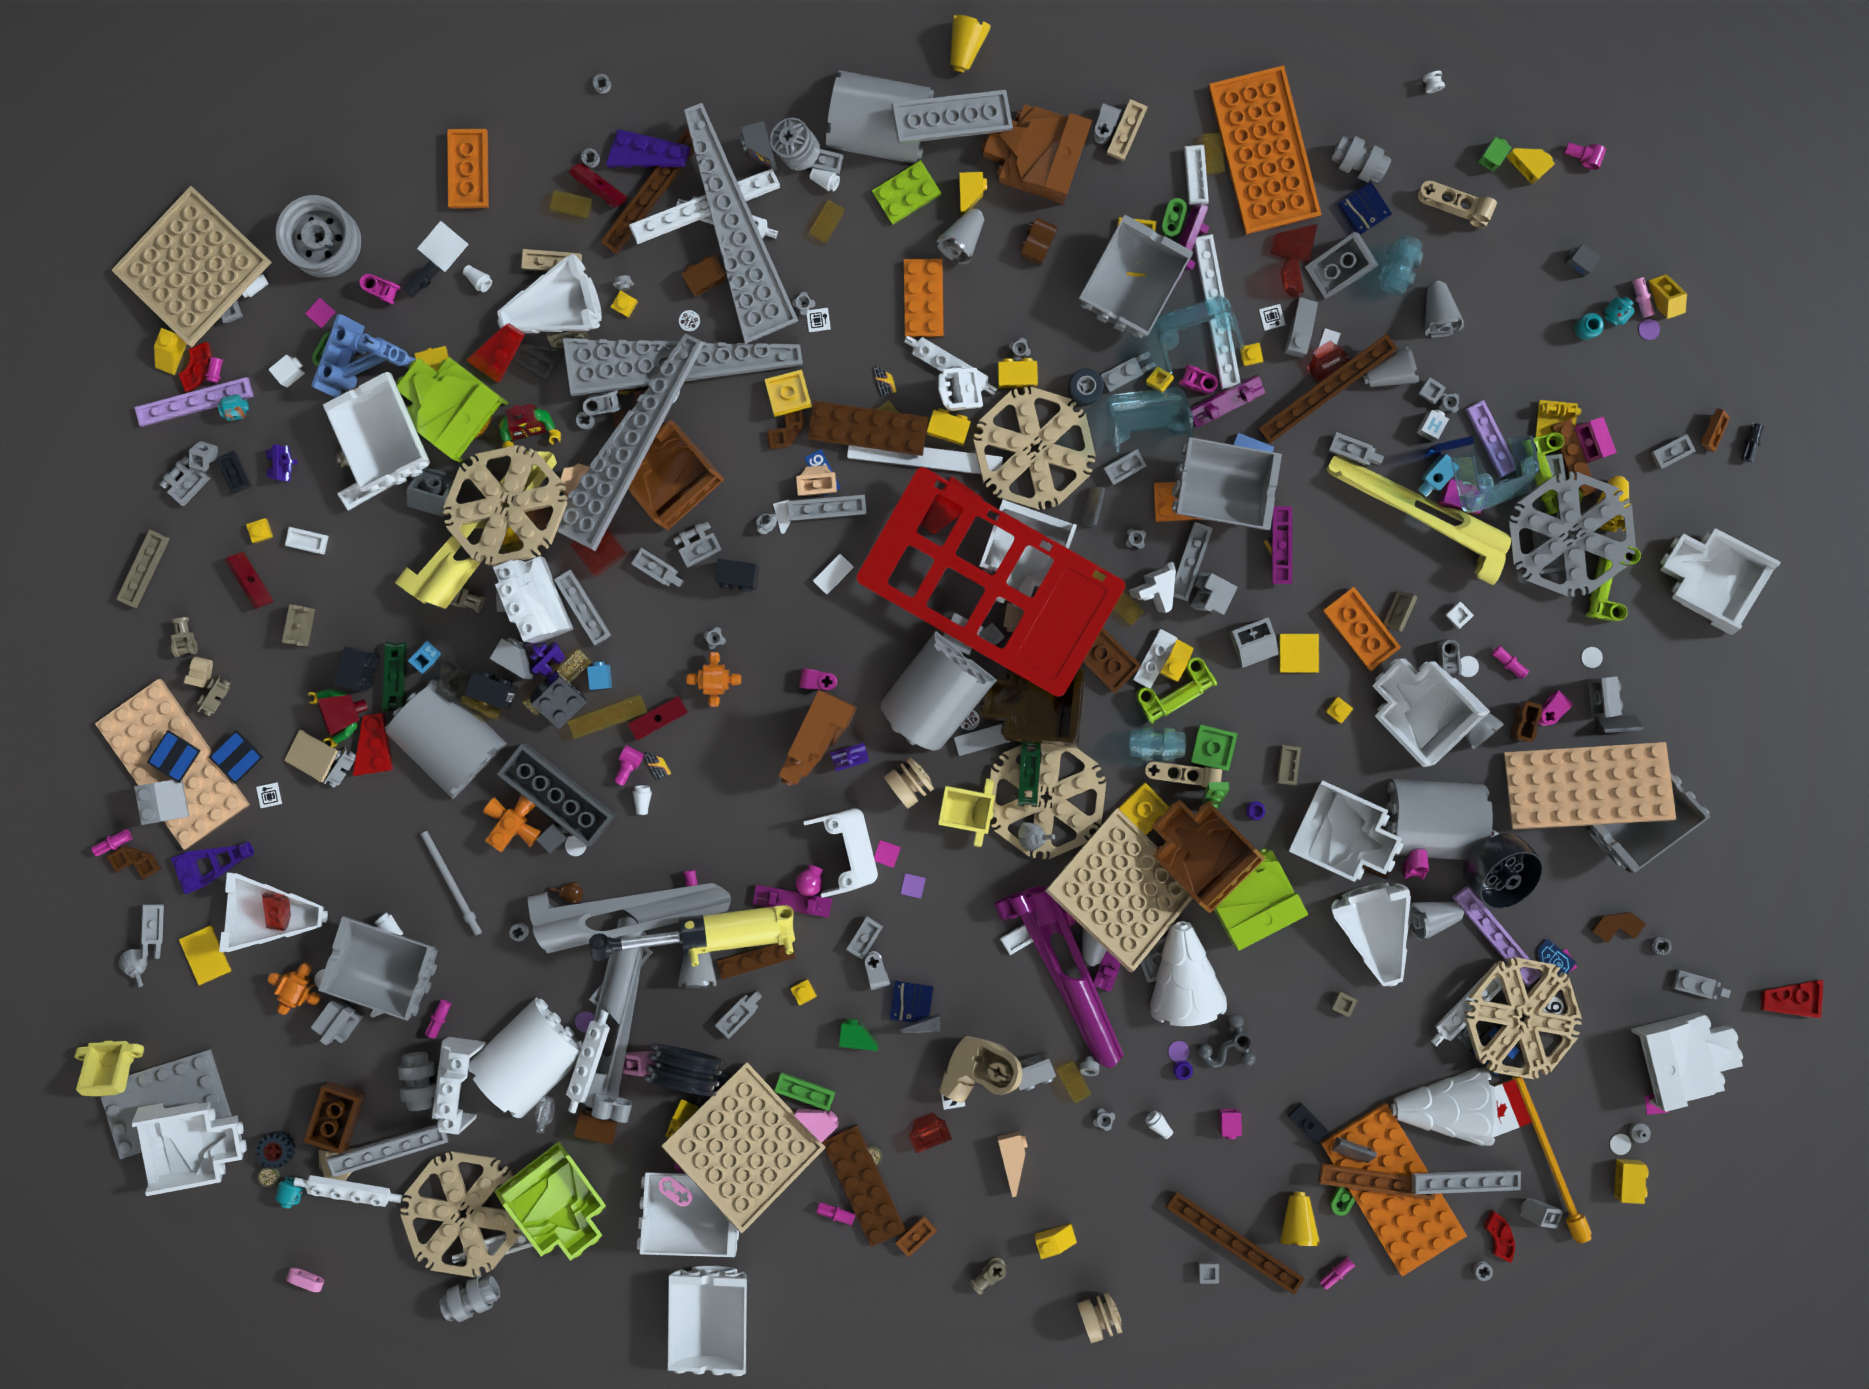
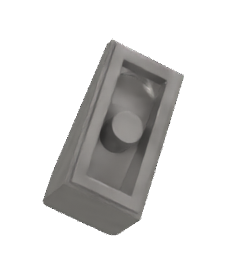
M939 1014L903 1025L901 1026V1032H939L940 1017Z

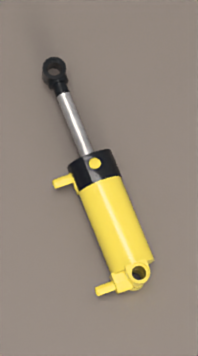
M781 905L711 915L679 917L677 932L613 940L605 934L598 933L589 939L590 955L594 960L603 961L613 954L612 951L680 943L683 956L690 955L691 965L695 967L699 965L698 954L712 951L778 943V945L785 946L787 954H792V942L795 941L793 909L790 906Z

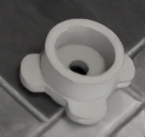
M618 276L615 278L613 286L619 291H625L634 286V283H632L630 276Z
M801 292L792 301V305L800 310L801 315H806L810 308L815 307V301L810 299L807 292Z
M1020 338L1015 343L1011 342L1009 344L1014 360H1020L1021 357L1031 354L1025 338Z
M1443 393L1440 396V411L1457 412L1459 409V396L1457 394L1447 395Z
M1129 529L1127 531L1128 540L1126 541V546L1129 548L1132 546L1138 549L1144 548L1146 532L1144 530L1134 531V529Z
M715 627L710 632L706 631L703 635L710 649H715L716 646L726 643V639L722 636V630L719 627Z
M1101 1108L1097 1111L1098 1115L1094 1119L1093 1124L1096 1127L1103 1128L1105 1131H1109L1112 1128L1113 1120H1115V1114L1113 1112L1108 1113Z

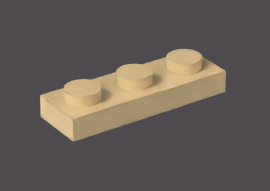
M1130 99L1109 146L1107 155L1123 162L1125 161L1146 113L1147 106Z
M523 249L521 268L529 271L548 272L565 257L572 254L576 255L582 262V255L580 253Z

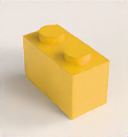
M1007 358L1002 359V362H998V388H1029V386L1037 388V361H1033L1032 358H1023L1021 361H1013V359Z
M939 408L938 411L933 410L927 435L964 446L971 421H968L966 416L957 414V416L949 415V411Z
M1616 1159L1614 1198L1621 1203L1645 1204V1198L1648 1193L1646 1178L1649 1175L1646 1164L1640 1160Z

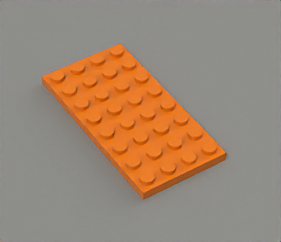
M1284 65L1210 83L1208 88L1245 235L1320 217L1322 214Z
M1387 1103L1381 1104L1320 1142L1333 1165L1412 1176V1173H1429L1395 1116H1392V1111ZM1339 1137L1373 1149L1377 1153V1157L1369 1163H1365L1333 1152L1332 1147L1335 1138ZM1348 1188L1401 1276L1406 1275L1467 1237L1442 1193L1435 1194V1199L1430 1200Z

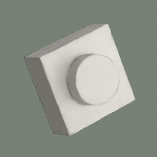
M1458 602L1445 614L1457 629H1460L1474 616L1462 602Z

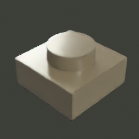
M1338 991L1331 1009L1350 1017L1358 1000Z

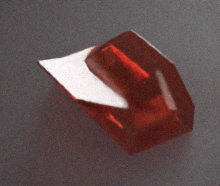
M1293 255L1285 261L1280 274L1283 290L1292 298H1298L1304 294L1298 256Z
M1330 340L1313 350L1312 360L1307 367L1318 383L1350 361L1342 346H1337Z
M262 894L266 928L285 931L288 928L291 917L289 898L283 894Z
M933 1112L915 1119L913 1129L909 1134L916 1153L952 1140L946 1121L937 1117Z

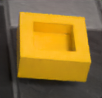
M620 290L611 308L629 318L638 301Z
M1260 343L1239 348L1243 367L1264 362Z
M1156 367L1146 380L1148 386L1163 393L1174 377L1171 373Z
M264 518L246 524L252 543L273 538L267 519Z
M1336 697L1325 712L1342 724L1353 708L1341 698Z
M808 979L791 987V991L799 1006L817 997Z

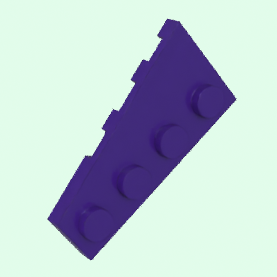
M618 129L606 166L608 168H615V166H623L624 168H632V166L685 167L690 148L687 145Z

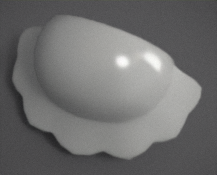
M762 514L756 520L757 531L760 534H767L772 531L773 527L776 526L777 516L775 514Z

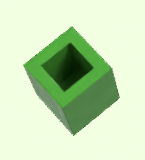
M1495 137L1488 144L1478 162L1494 172L1501 165L1512 147L1508 145L1506 140Z

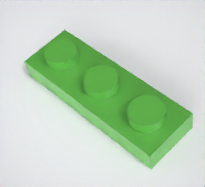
M1209 782L1200 800L1201 805L1209 801L1216 809L1220 808L1229 791V782Z
M783 1072L780 1074L774 1091L827 1111L830 1110L836 1093L834 1090Z

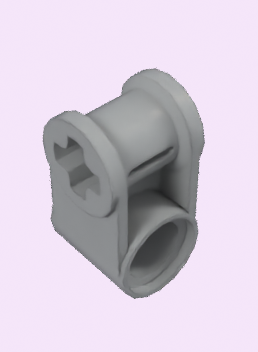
M1103 103L1093 135L1096 143L1103 145L1110 140L1114 127H1116L1121 109Z
M618 390L587 395L583 403L584 412L588 415H596L621 410L622 406L617 398ZM594 401L597 403V407L590 408L587 402Z
M1441 640L1437 645L1438 665L1448 674L1461 675L1462 664L1459 644L1454 640ZM1447 643L1451 645L1449 653L1445 652V645Z
M877 951L868 952L864 959L871 990L890 985L881 955ZM871 957H874L876 960L875 965L870 962Z

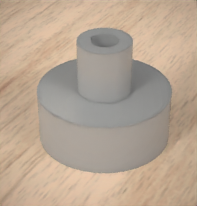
M1087 1056L1086 1061L1080 1063V1073L1082 1075L1096 1076L1099 1074V1064L1094 1062V1057Z
M1635 1122L1629 1127L1628 1132L1632 1140L1638 1143H1645L1649 1140L1651 1132L1645 1124Z

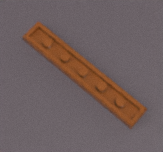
M1326 1163L1320 1164L1319 1184L1430 1200L1435 1199V1194L1411 1193L1412 1176Z

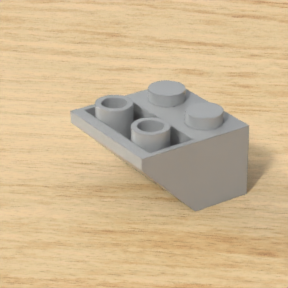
M1269 617L1229 632L1242 668L1279 654L1276 635Z

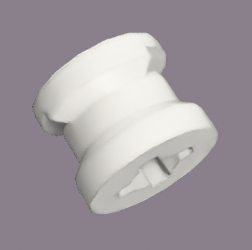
M1434 71L1422 77L1423 82L1426 83V93H1434L1445 87L1444 82L1441 80V71Z

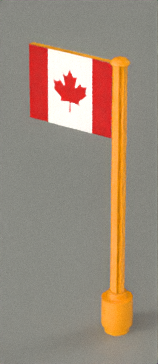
M1513 1076L1511 1080L1495 1085L1498 1123L1497 1134H1493L1492 1138L1527 1124H1533L1569 1213L1566 1223L1571 1236L1579 1244L1590 1241L1592 1233L1585 1215L1576 1211L1523 1077Z

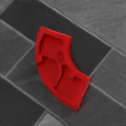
M208 342L188 349L190 355L189 363L185 370L178 374L186 393L198 388L206 379L205 374L208 372L210 357H212Z
M1492 1210L1483 1226L1493 1237L1494 1246L1492 1253L1511 1263L1515 1253V1240L1511 1228L1502 1216Z

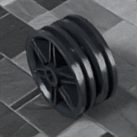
M652 1043L651 1048L654 1049V1053H650L649 1058L654 1063L646 1066L649 1074H644L643 1079L645 1081L704 1096L717 1095L714 1087L719 1086L720 1082L714 1076L722 1074L723 1070L719 1066L724 1065V1059L686 1048Z

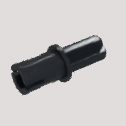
M1758 423L1751 424L1749 436L1745 440L1746 446L1742 455L1743 461L1753 462L1757 447L1761 445L1760 439L1765 427L1764 425Z

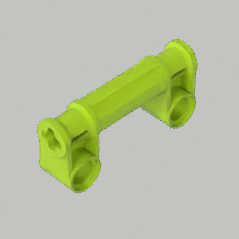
M1555 432L1522 442L1526 446L1529 455L1527 459L1537 487L1552 477L1545 454L1556 451L1563 446L1564 438L1560 433ZM1550 438L1556 441L1555 447L1549 444ZM1550 489L1540 496L1541 500L1544 501L1547 510L1546 514L1550 515L1559 512L1557 491L1555 489ZM1578 489V492H1579V502H1581V501H1582V493H1581V491Z
M1628 546L1627 548L1632 549L1635 553L1631 554L1630 564L1621 561L1620 563L1623 565L1635 564L1641 558V553L1637 548ZM1599 557L1594 579L1612 567L1611 560ZM1613 577L1591 592L1589 599L1591 603L1586 617L1611 622L1621 621L1626 618L1628 611L1623 604L1608 601ZM1614 608H1617L1619 611L1617 618L1612 613Z
M1191 657L1185 669L1192 681L1161 700L1158 699L1155 692L1150 688L1142 687L1137 690L1136 700L1151 725L1163 715L1167 716L1199 695H1202L1211 686L1218 685L1213 674L1202 659ZM1193 661L1199 663V669L1195 672L1191 669ZM1142 692H1149L1150 698L1148 701L1141 699Z

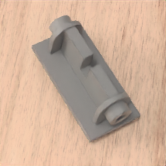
M345 746L342 750H338L323 783L326 784L327 781H330L328 784L334 788L340 785L346 775L345 772L341 771V768L349 771L355 762L356 754L351 751L347 753Z

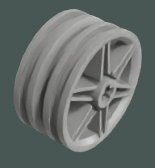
M319 195L300 197L287 205L277 221L276 240L282 254L290 262L311 276L318 278L338 276L347 271L358 258L361 249V233L357 223L336 202L327 197ZM330 218L334 219L332 224H330ZM301 233L302 239L298 240V235ZM328 251H331V253H332V256H331L330 258H328V256H329V252H328Z

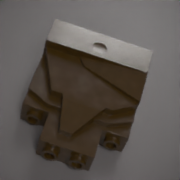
M1080 666L1066 692L1062 696H1055L1007 669V678L1009 680L996 679L997 681L984 695V703H981L980 714H983L982 717L985 720L1005 721V724L1003 723L1001 727V735H1004V739L1007 741L1079 748L1086 672Z

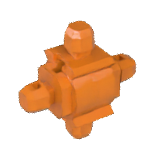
M710 652L708 655V662L710 664L703 665V669L699 670L698 675L697 673L688 674L686 682L689 685H697L698 683V688L703 689V694H710V697H708L709 706L718 707L720 704V697L718 695H723L725 690L729 689L730 684H741L742 676L739 674L730 675L729 669H725V664H718L720 662L719 653Z
M303 963L297 971L288 972L283 976L278 973H271L267 981L273 986L277 985L274 994L278 995L277 999L280 1001L277 1008L278 1013L285 1015L291 1007L301 1006L306 1000L311 1005L319 1003L321 996L316 992H311L315 986L310 983L312 979L308 977L311 972V965Z

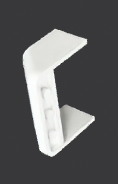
M852 808L804 821V826L823 821L825 829L829 833H842L851 870L840 875L838 879L839 887L822 891V898L852 891L875 882L878 872L865 818L861 810Z

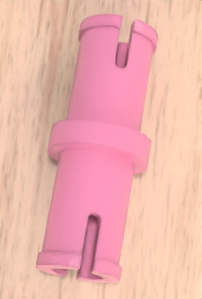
M1644 277L1632 281L1637 297L1635 301L1639 304L1642 318L1655 314L1650 301L1651 293L1648 294Z

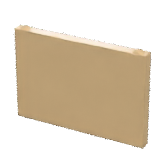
M299 730L284 761L307 773L319 782H323L338 751L309 735L304 730Z

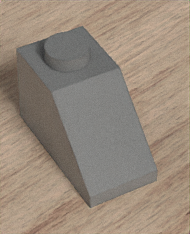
M1526 1198L1521 1205L1522 1212L1520 1216L1540 1227L1557 1229L1564 1210L1536 1199Z

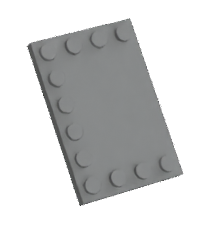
M211 1049L128 1075L124 1092L117 1095L100 1096L120 1159L142 1152L137 1126L132 1127V1121L138 1107L163 1103L164 1108L193 1103L210 1102L211 1109H215L216 1119L232 1117Z

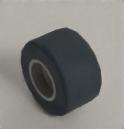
M1085 368L1078 370L1069 381L1068 392L1070 397L1080 405L1093 404L1103 392V379L1093 369Z

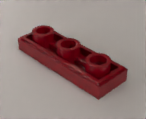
M582 162L571 167L569 174L578 183L588 187L593 194L604 199L609 206L616 208L625 203L626 195Z
M244 552L225 559L254 609L264 607L274 601Z
M677 696L628 725L636 740L639 741L689 712L680 696ZM657 715H660L662 717V720L660 722L656 721Z

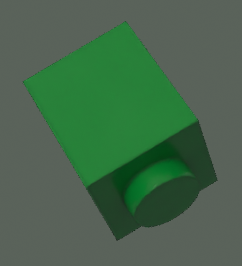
M846 1018V1021L842 1020L839 1047L878 1051V1042L862 1022H858V1019Z

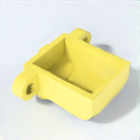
M986 778L983 793L945 786L938 825L975 831L973 846L982 847L984 833L988 834L990 820L993 818L995 795H992L994 780Z
M112 1040L89 1043L88 1047H78L74 1057L84 1061L76 1090L82 1096H109L124 1092L130 1065L134 1058L143 1056L144 1047L139 1044H129L127 1041L113 1042Z

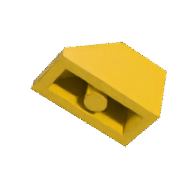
M1515 148L1506 156L1531 184L1535 183L1555 164L1551 155L1542 149Z
M983 172L959 174L960 217L967 210L972 209L983 197V190H987V178H983Z
M1667 274L1649 280L1648 284L1657 309L1667 319L1686 313L1687 293Z
M161 328L154 345L155 368L173 375L177 371L187 345L176 333Z
M1177 639L1159 673L1174 682H1178L1194 648Z
M1071 1223L1034 1234L1041 1259L1058 1255L1077 1243Z

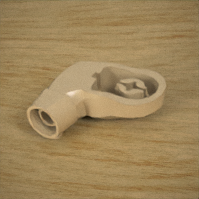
M965 1036L956 1046L950 1057L939 1092L947 1098L960 1103L966 1100L975 1082L982 1084L996 1095L1010 1093L1017 1089L1021 1083L1023 1075L1021 1063L1017 1057L1001 1044Z

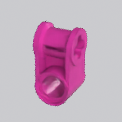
M365 274L360 278V286L363 290L386 303L394 305L393 300L397 290L401 289L400 286L372 274ZM374 280V286L368 289V282Z
M1191 365L1185 366L1184 376L1182 380H1179L1181 386L1204 395H1210L1215 391L1218 381L1214 375ZM1207 380L1212 382L1213 388H1205L1203 382Z
M806 668L801 669L800 688L832 690L837 685V678L832 673ZM829 676L833 683L826 687V683H823V680Z
M1556 690L1542 706V715L1538 724L1541 726L1555 724L1572 707L1573 702L1559 690Z
M1423 849L1412 850L1403 863V878L1420 877V879H1425L1429 871L1427 851Z

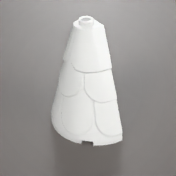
M574 254L565 257L545 275L539 277L525 291L519 292L497 311L499 317L497 322L500 329L508 323L523 333L589 331L590 329L598 328L600 326L598 322L602 318L598 295L591 277L588 278L583 272L586 268L579 258Z
M227 873L225 892L228 893L225 930L221 932L220 952H231L284 936L291 937L322 927L323 923H327L328 911H324L323 906L293 893L288 894L267 884H261L237 873Z
M1377 883L1353 889L1343 894V899L1340 901L1336 899L1331 906L1334 918L1348 935L1354 947L1362 955L1365 964L1383 986H1395L1399 982H1403L1411 896L1408 887L1398 883L1394 884L1395 886H1389L1388 883Z
M1181 921L1171 925L1161 954L1162 961L1156 976L1157 981L1149 1005L1150 1014L1155 1020L1161 1023L1166 1020L1173 1026H1195L1217 1019L1219 1013H1225L1227 1009L1226 995L1206 957L1205 949L1190 922Z
M1476 1067L1427 1087L1417 1088L1393 1099L1394 1104H1391L1392 1116H1395L1396 1120L1427 1131L1433 1130L1480 1146H1492L1495 1142L1492 1135L1497 1134L1498 1115L1495 1089L1488 1081L1491 1080V1075L1485 1067Z

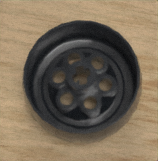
M1511 833L1498 834L1483 841L1469 855L1463 869V878L1470 891L1483 904L1492 909H1505L1522 902L1537 888L1543 875V864L1538 854L1525 840Z

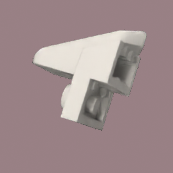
M977 368L942 370L943 374L938 376V390L942 403L948 411L981 408L983 406Z
M1167 563L1162 569L1144 575L1146 583L1130 589V596L1138 598V600L1143 599L1144 601L1152 598L1158 612H1169L1173 605L1176 573L1174 563Z

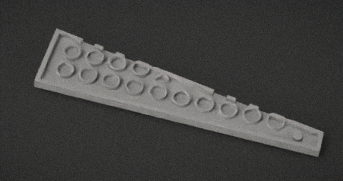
M699 103L685 109L684 113L744 343L748 344L797 323L798 319L703 103Z
M687 334L682 337L669 355V358L661 366L660 373L655 379L650 381L648 384L649 388L644 395H640L636 406L632 411L629 410L599 451L598 456L590 464L588 472L581 476L578 480L580 483L574 491L571 490L567 497L569 498L566 500L568 504L557 532L596 551L704 345L701 340Z
M563 338L571 396L649 386L650 381L657 377L661 366L669 358V355L680 341L639 340L637 342ZM703 342L704 345L685 381L803 366L801 348L799 344L768 345L757 343L756 345H750L745 343L726 344L718 342V344Z

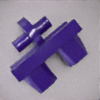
M272 445L271 449L266 450V458L273 462V467L267 469V477L273 480L289 482L291 481L292 465H298V462L291 458L289 446Z
M556 641L549 648L545 643L540 647L534 644L532 649L535 652L530 657L533 660L538 656L540 657L531 665V670L535 674L538 672L547 677L553 671V668L547 662L552 658L559 665L566 658L560 650V645Z
M864 743L831 753L836 772L870 761Z

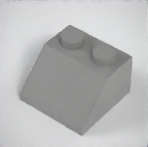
M502 638L490 659L523 679H532L534 676L531 670L528 651L522 647L524 643L515 638Z
M1618 676L1588 679L1591 716L1612 717L1622 715L1623 702L1619 694L1621 683L1618 680Z
M183 779L181 783L169 780L134 787L141 825L189 817Z
M1047 1051L1020 1061L1023 1075L1018 1086L1019 1090H1031L1035 1088L1036 1084L1041 1082L1042 1084H1047L1056 1077Z

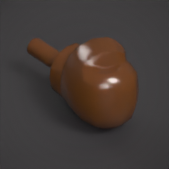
M570 882L566 886L563 885L561 889L554 887L549 889L550 892L558 893L560 899L572 904L580 903L583 897V889L577 882Z

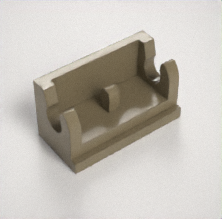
M289 604L282 642L308 647L316 609Z

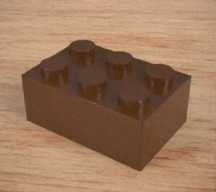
M330 1081L321 1087L303 1142L339 1154L347 1150L366 1093Z

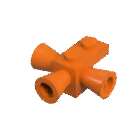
M521 794L515 808L506 810L494 797L487 804L483 813L499 820V822L485 841L498 851L503 852L515 835H519L531 847L542 831L527 825L526 822L529 819L525 815L536 805Z

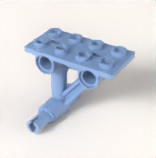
M337 314L311 386L337 398L340 396L342 389L351 390L355 388L357 384L355 375L375 365L388 361L396 366L408 368L411 362L416 359L408 356L405 350L380 337L373 338L366 333L363 334L365 328L363 325L342 314ZM366 352L370 353V354H368V355H366V356H364V357H362V358H360V359H358V360L352 362L355 353H358V354H365Z

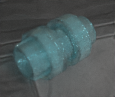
M1402 235L1397 239L1396 243L1390 244L1386 254V258L1390 263L1382 265L1378 276L1382 280L1380 284L1381 290L1391 295L1401 296L1406 291V288L1412 287L1416 277V273L1412 269L1420 267L1424 256L1420 251L1422 248L1421 241L1411 236Z
M1141 726L1140 730H1132L1129 734V755L1139 757L1140 761H1152L1153 756H1160L1161 762H1174L1175 758L1185 756V733L1176 732L1175 727H1162L1161 733L1154 732L1153 726Z

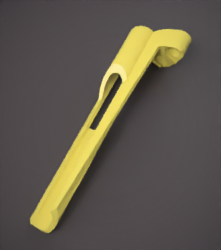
M537 452L549 467L553 469L557 464L554 454L550 452ZM533 465L523 491L539 487L547 477L538 465ZM504 476V478L499 482L501 485L503 484V481H504V479H505V476ZM506 502V504L502 503L501 506L509 508L510 505ZM488 520L462 525L460 531L467 539L473 529L485 528ZM452 535L418 575L406 567L395 583L422 603L426 604L428 602L446 609L480 563L472 559V557L462 561L454 560L453 556L461 544Z
M1336 455L1332 458L1327 467L1330 475L1411 515L1480 555L1476 561L1478 564L1474 571L1476 577L1491 585L1498 581L1506 560V553L1511 545V536L1463 511L1446 508L1342 456ZM1418 500L1463 523L1453 526L1416 508L1415 501Z

